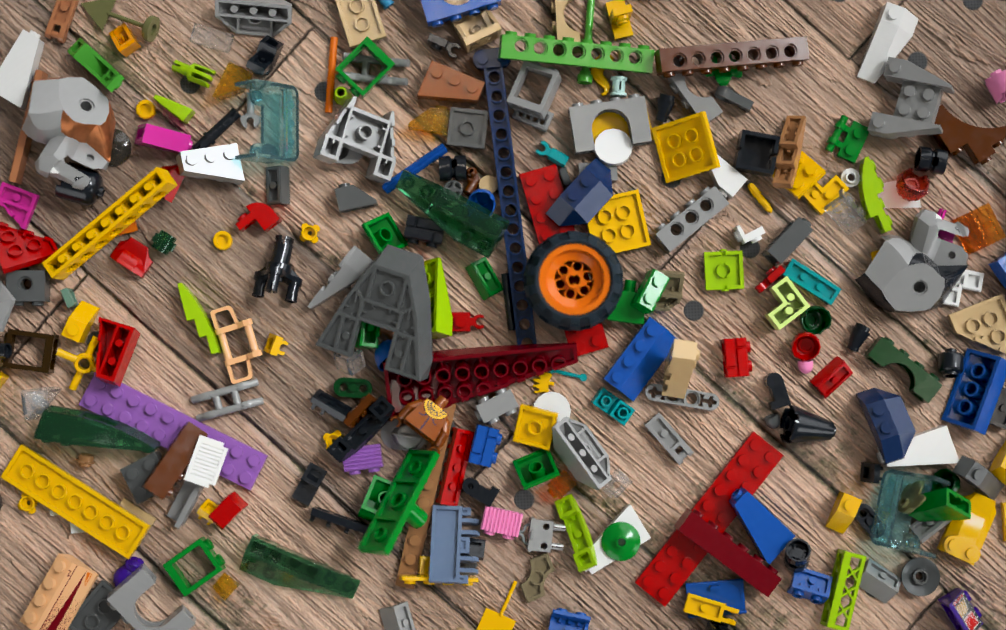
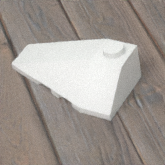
M890 2L885 3L881 8L857 78L875 84L885 71L888 57L896 58L912 38L918 18L904 7Z

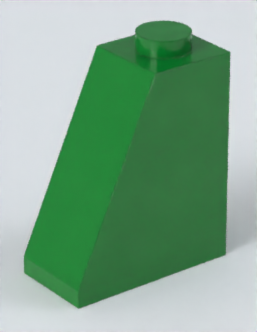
M946 487L923 493L926 497L925 501L918 508H915L911 514H908L920 522L971 519V501Z

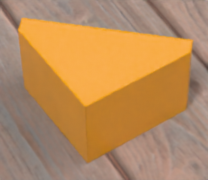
M125 22L109 32L116 48L125 57L141 48V45Z

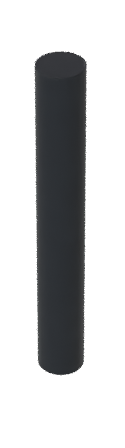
M509 273L501 274L507 327L508 331L515 330Z

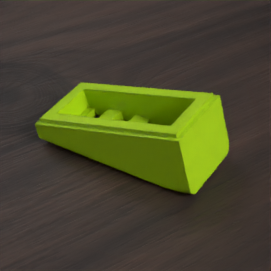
M159 95L153 97L156 102L184 124H187L195 115V112L189 107Z

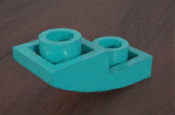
M602 386L591 400V403L622 425L626 424L635 409Z

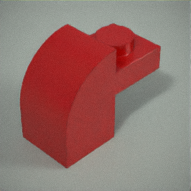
M257 202L246 206L250 213L241 215L237 219L239 222L235 225L240 231L244 232L255 222H258L264 231L269 232L282 220L271 207Z

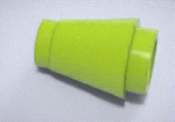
M342 86L337 87L333 95L334 101L339 105H343L347 99L352 97L349 88ZM340 92H345L343 96H339Z

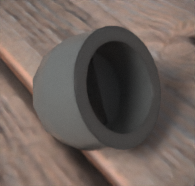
M778 413L770 414L764 418L766 425L771 429H776L781 423Z

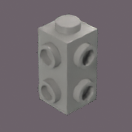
M502 388L495 392V397L489 399L486 396L478 400L477 410L474 411L478 421L483 420L484 423L488 422L490 425L499 421L498 416L504 413L506 416L517 412L516 408L519 406L511 389L506 390V388Z

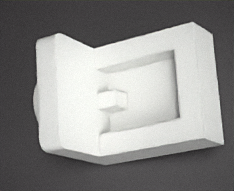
M740 225L734 227L735 232H733L737 242H741L742 245L749 241L753 244L761 240V235L766 233L761 226L745 235Z

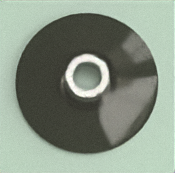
M118 129L114 131V148L112 149L111 160L108 165L110 167L125 163L132 151L129 137Z

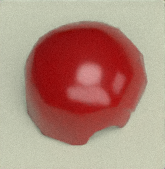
M810 332L797 334L791 343V351L794 357L802 361L814 359L819 354L821 348L818 337Z

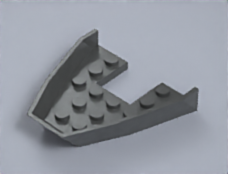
M387 245L359 277L315 345L351 357L353 356L361 322L363 321L394 332L385 370L417 381L428 379L433 361L431 302L423 256Z

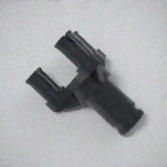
M276 235L271 261L267 262L266 267L256 271L254 274L255 283L252 296L264 298V292L271 293V290L273 293H278L279 282H283L288 285L285 301L297 303L299 287L302 286L303 280L289 265L294 239L286 236L284 242L282 235Z

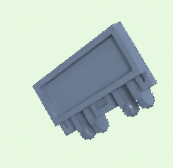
M433 505L429 583L468 584V575L478 574V569L460 568V563L475 564L479 562L478 557L461 556V554H469L470 537L480 536V532L477 530H462V525L477 526L480 524L479 519L462 518V516H471L470 507Z

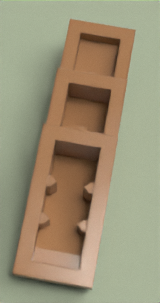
M787 116L780 136V149L775 164L777 169L772 181L773 188H793L803 145L806 116Z

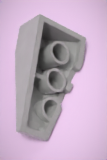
M354 245L338 265L340 270L331 274L327 281L328 285L323 286L307 307L313 310L357 282L373 260Z

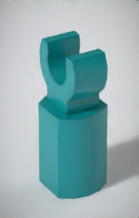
M541 141L540 144L545 147V151L536 150V154L547 156L548 160L562 168L565 167L570 157L555 148H549L547 142Z

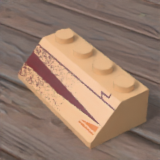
M58 553L20 622L31 630H67L99 574L73 555Z

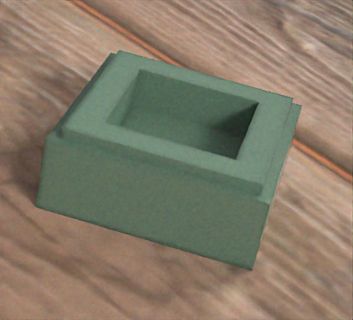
M64 288L60 290L67 308L73 309L79 305L73 289Z

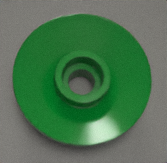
M615 522L609 525L603 532L601 539L602 548L614 560H628L639 550V533L629 523ZM621 538L625 540V544L622 546L618 545V540Z

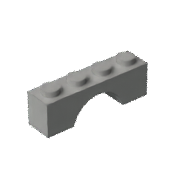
M674 59V64L680 67V61ZM675 74L674 77L667 78L671 83L669 85L670 89L674 94L678 93L682 99L680 100L682 106L686 110L689 109L692 115L706 111L708 122L710 123L722 114L723 111L712 96L698 97L691 93L686 86L685 76H682V74Z

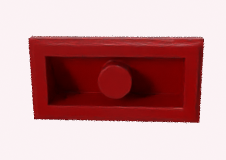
M836 356L810 380V383L826 399L853 372L844 360Z

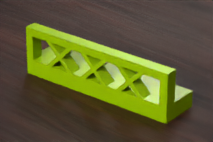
M843 549L837 550L831 575L833 579L830 595L824 604L820 624L833 629L849 630L867 556ZM851 557L859 558L858 567L852 570L849 565ZM852 575L854 585L847 588L845 581ZM848 595L850 599L849 604L843 608L840 603L841 598ZM843 613L845 617L844 626L836 625L837 616Z

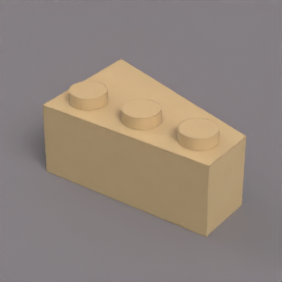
M674 339L665 360L662 396L685 398L693 368L696 367V362L699 361L700 350L697 349L698 342Z

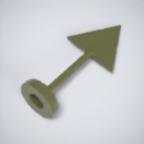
M96 0L81 3L102 32L110 16L141 27L142 38L145 41L152 42L158 34L160 28L159 17L152 15L144 23L118 15L111 12L116 0Z

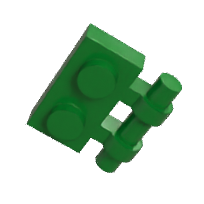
M841 115L839 121H836L834 125L835 130L832 136H829L827 140L828 144L825 150L832 153L834 147L839 149L837 157L854 164L869 135L868 127L856 121H853L849 127L846 125L848 117ZM842 132L846 133L843 142L838 140Z

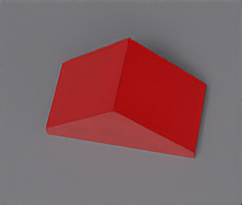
M234 491L208 517L223 530L248 504Z

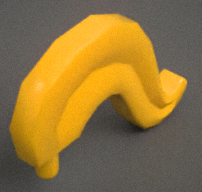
M591 68V75L594 81L604 90L601 96H606L611 86L603 75L605 69Z

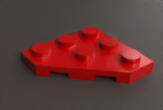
M0 222V268L3 274L42 263L58 250L53 238L47 236L42 238L34 235V232L22 228L17 230L9 227V224Z

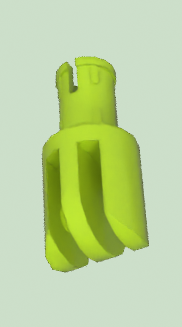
M175 60L173 63L176 65H172L173 72L185 75L188 81L206 88L210 87L207 82L211 83L213 80L210 75L215 76L216 71L196 63L188 65Z

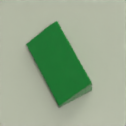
M486 257L471 263L465 268L483 300L503 290Z

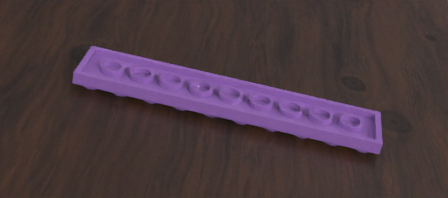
M96 372L79 403L80 406L166 449L169 448L185 423L191 422L206 432L208 438L224 443L223 447L228 448L219 475L248 490H252L268 458V455L124 383H121V386L118 387L102 382L96 377Z

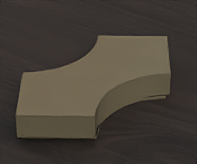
M548 552L530 559V575L526 581L520 584L527 603L545 596V579L555 570Z

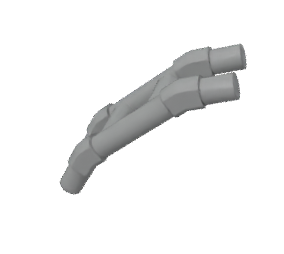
M343 52L341 58L344 60L350 53ZM359 54L352 62L362 63L361 74L343 72L352 81L371 83L376 76L369 75L370 64H381L373 56ZM390 58L395 63L394 67L410 66L409 59ZM387 74L378 84L407 86L408 79L388 77Z
M257 378L192 396L191 402L193 404L213 399L215 410L196 415V420L202 422L264 404L262 397L241 402L238 391L259 386ZM231 393L234 404L223 407L220 396Z

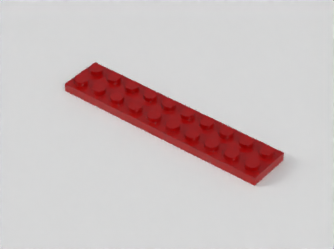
M556 164L519 174L539 245L555 234L575 231L574 226L559 227L545 214L564 192ZM575 263L573 265L574 270H581V265ZM561 267L559 269L560 273L563 275L567 274L568 272L566 267ZM588 273L583 275L586 281H589ZM577 276L569 277L568 281L571 285L574 283L576 285L579 284ZM561 280L557 281V288H563L564 282ZM581 287L580 293L583 295L587 294V287ZM569 290L566 292V296L573 298L574 292ZM602 322L580 331L564 330L567 343L577 344V356L609 347Z
M752 431L691 511L694 509L698 510L704 515L702 518L707 523L709 520L719 526L717 530L723 534L737 516L729 503L732 493L743 487L753 495L784 455ZM675 529L635 580V583L666 607L708 552Z

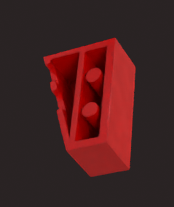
M99 317L96 377L102 382L120 387L140 333L134 327Z

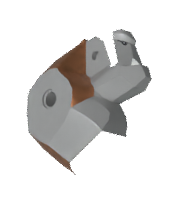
M83 77L33 80L31 82L33 83L29 111L21 130L34 141L46 144L35 162L36 172L46 178L49 175L71 184L73 188L84 190L91 178L65 163L64 158L69 156L72 160L89 168L104 169L106 172L111 160L116 123L112 107L107 97Z

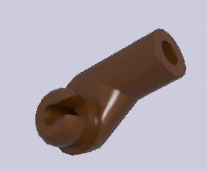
M469 167L466 171L468 184L464 188L463 193L467 196L479 185L480 179L475 167Z

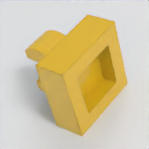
M269 333L263 351L275 356L277 354L284 355L285 352L280 351V346L282 344L288 345V342L284 341L280 336Z
M207 499L197 511L198 519L200 520L203 517L208 521L207 525L213 524L214 522L208 516L218 505Z

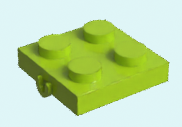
M720 249L717 252H703L705 291L721 290V292H728L733 289H744L742 250L727 251V249Z

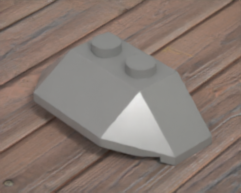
M215 0V17L236 34L268 35L274 37L292 23V4L285 0Z
M565 417L552 427L554 450L577 481L598 491L612 480L609 455L586 424Z

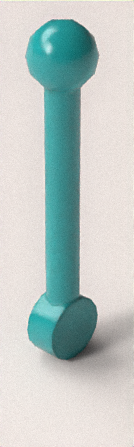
M562 370L548 371L551 374L558 373L579 378L581 381H586L587 379L585 374L578 375Z

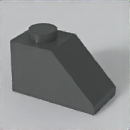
M350 183L338 185L339 188L335 189L340 213L378 205L376 199L356 186L350 185Z

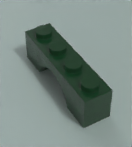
M886 336L884 338L878 337L864 356L878 367H884L890 363L901 365L910 377L909 392L923 403H929L943 386L938 382L940 379L930 372L928 374L923 370L925 367L915 360L913 362L909 359L910 355L901 348L898 350L894 347L895 343Z

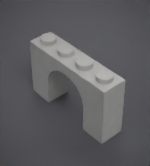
M632 94L626 99L613 97L607 102L594 100L588 105H583V103L572 104V107L568 109L575 155L594 153L592 123L599 115L606 112L617 113L626 120L632 147L650 144L652 138L645 96Z
M144 563L107 595L108 606L114 611L117 610L121 614V619L126 624L130 623L134 630H189L196 622V617L183 604L162 621H148L139 615L135 603L145 591L156 583L157 578Z

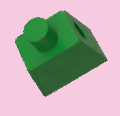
M625 280L622 296L616 308L606 320L644 325V313L630 305L636 294V281Z

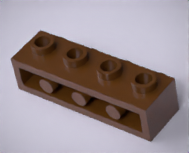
M186 422L148 476L142 488L160 500H164L165 497L168 499L174 491L172 487L175 482H180L185 475L184 469L191 461L199 436L207 437L208 434L191 422Z

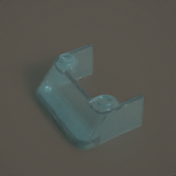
M260 79L235 82V87L249 89L251 102L254 105L261 106V143H254L250 147V154L236 155L235 160L251 162H292L297 160L299 156V94L297 89L292 85Z
M894 469L887 470L883 474L870 535L871 541L878 546L936 559V554L920 550V539L916 535L909 533L912 517L899 512L898 502L901 499L903 489L909 483L913 484L919 480L925 481L921 494L931 492L933 483L950 486L951 482L937 476Z

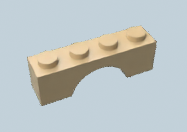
M554 0V2H551V13H555V21H552V32H556L555 40L571 37L574 38V42H580V32L571 29L564 19V9L573 0ZM555 45L553 51H557V56H560L562 48L559 45ZM574 47L572 54L580 55L581 50L578 47Z

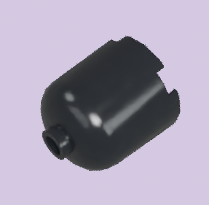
M66 162L87 175L91 180L84 190L73 188L71 184L61 181L60 185H56L55 196L84 206L93 205L98 198L102 199L105 188L103 187L101 175L73 162Z

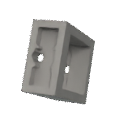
M524 61L506 101L509 108L545 120L562 81L559 71L553 67H542L538 62ZM529 71L551 79L540 105L518 98Z

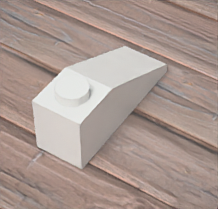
M717 154L720 167L710 170L709 173L714 185L725 199L727 197L731 199L748 179Z

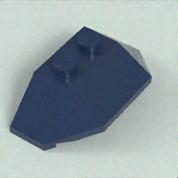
M595 158L566 188L545 214L559 227L588 224L613 196L611 170L599 159Z
M877 388L856 393L885 465L904 459L916 430L901 396Z

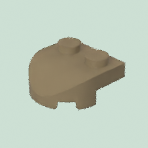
M658 270L670 279L654 310L669 311L672 307L679 304L682 299L685 274L684 272Z

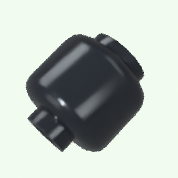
M945 349V352L939 354L938 371L943 374V377L956 378L963 372L964 357L956 349Z

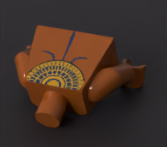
M439 395L435 402L426 398L424 401L419 399L407 403L398 415L390 419V422L395 418L398 419L399 424L396 428L404 423L431 444L429 451L435 448L438 450L437 453L440 454L441 447L449 436L450 422L447 419L449 414L443 410L448 404V400Z

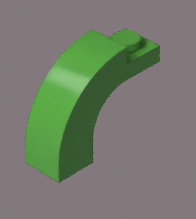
M79 38L67 51L111 93L114 89H118L125 79L82 38Z

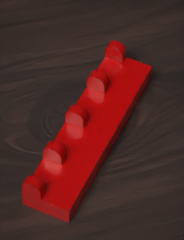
M452 427L451 444H448L447 462H444L443 465L445 467L444 475L439 483L441 488L435 502L443 505L458 506L474 432Z

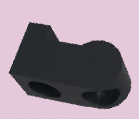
M778 373L766 375L764 384L769 389L772 397V402L768 403L770 410L791 405L782 376Z
M474 477L467 478L462 485L465 493L489 507L500 490L495 486L490 490L481 485Z

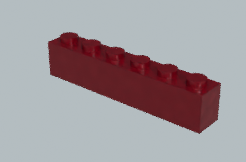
M687 508L674 527L765 596L769 597L782 580L777 575L779 571L771 565L768 567L762 564L763 559L755 553L753 556L748 554L749 549L740 542L738 545L732 542L734 538L727 532L720 533L717 530L719 526L711 520L708 523L702 519L704 515L698 510L694 509L691 511Z

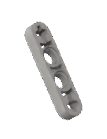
M649 384L645 388V396L652 401L704 410H715L719 406V398L713 393L687 389L684 399L677 398L674 401H670L667 396H664V400H661L662 395H655L652 398L651 394L648 393L653 387H656L657 391L662 392V385ZM689 393H694L697 397L694 404H689L686 401V396ZM700 394H703L702 399H709L712 396L715 404L708 407V403L701 402L702 406H698Z

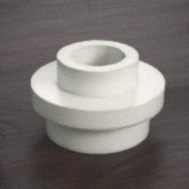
M848 168L842 172L841 180L847 187L851 188L859 183L860 174L857 170ZM849 174L854 176L853 181L848 180Z

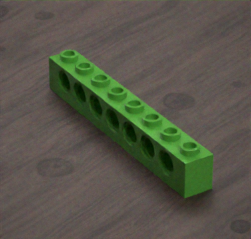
M505 31V34L500 35L498 58L650 74L653 72L655 50L649 49L647 45H638V48H632L631 44L619 43V46H612V42L600 41V44H593V40L590 39L574 42V38L571 37L555 40V36L552 35L536 38V34L533 33L517 36V32ZM517 41H521L524 44L522 52L515 49ZM536 43H540L543 46L541 54L536 53L534 50ZM555 45H559L562 48L560 56L555 55L553 52ZM574 47H578L581 50V55L578 58L572 54ZM593 49H597L600 53L597 60L591 56ZM612 51H616L618 53L619 57L616 62L612 61L610 58V53ZM631 53L636 54V63L630 62L629 55Z

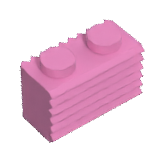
M485 505L480 529L484 530V534L495 535L496 532L503 534V538L513 540L514 537L519 535L523 513Z

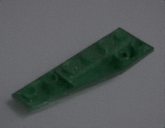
M403 170L396 185L399 191L450 237L487 258L491 256L510 223L509 220L481 205L407 170Z
M54 405L43 410L34 434V439H40L44 443L57 442L62 446L101 447L136 450L144 453H152L160 447L159 441L120 421L88 411Z
M254 534L251 537L240 565V570L273 585L353 599L361 580L258 534Z

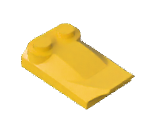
M977 492L963 496L971 501V519L952 520L948 523L937 546V549L973 566L980 558V550L996 515V501Z

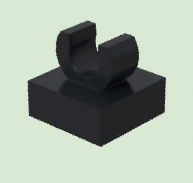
M861 462L860 481L879 484V481L883 479L880 477V470H883L881 464Z

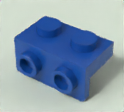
M563 608L553 609L548 630H588L591 617L582 612L570 613Z

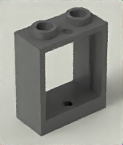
M800 217L792 220L761 254L774 266L782 264L813 231L811 223L807 219H801Z

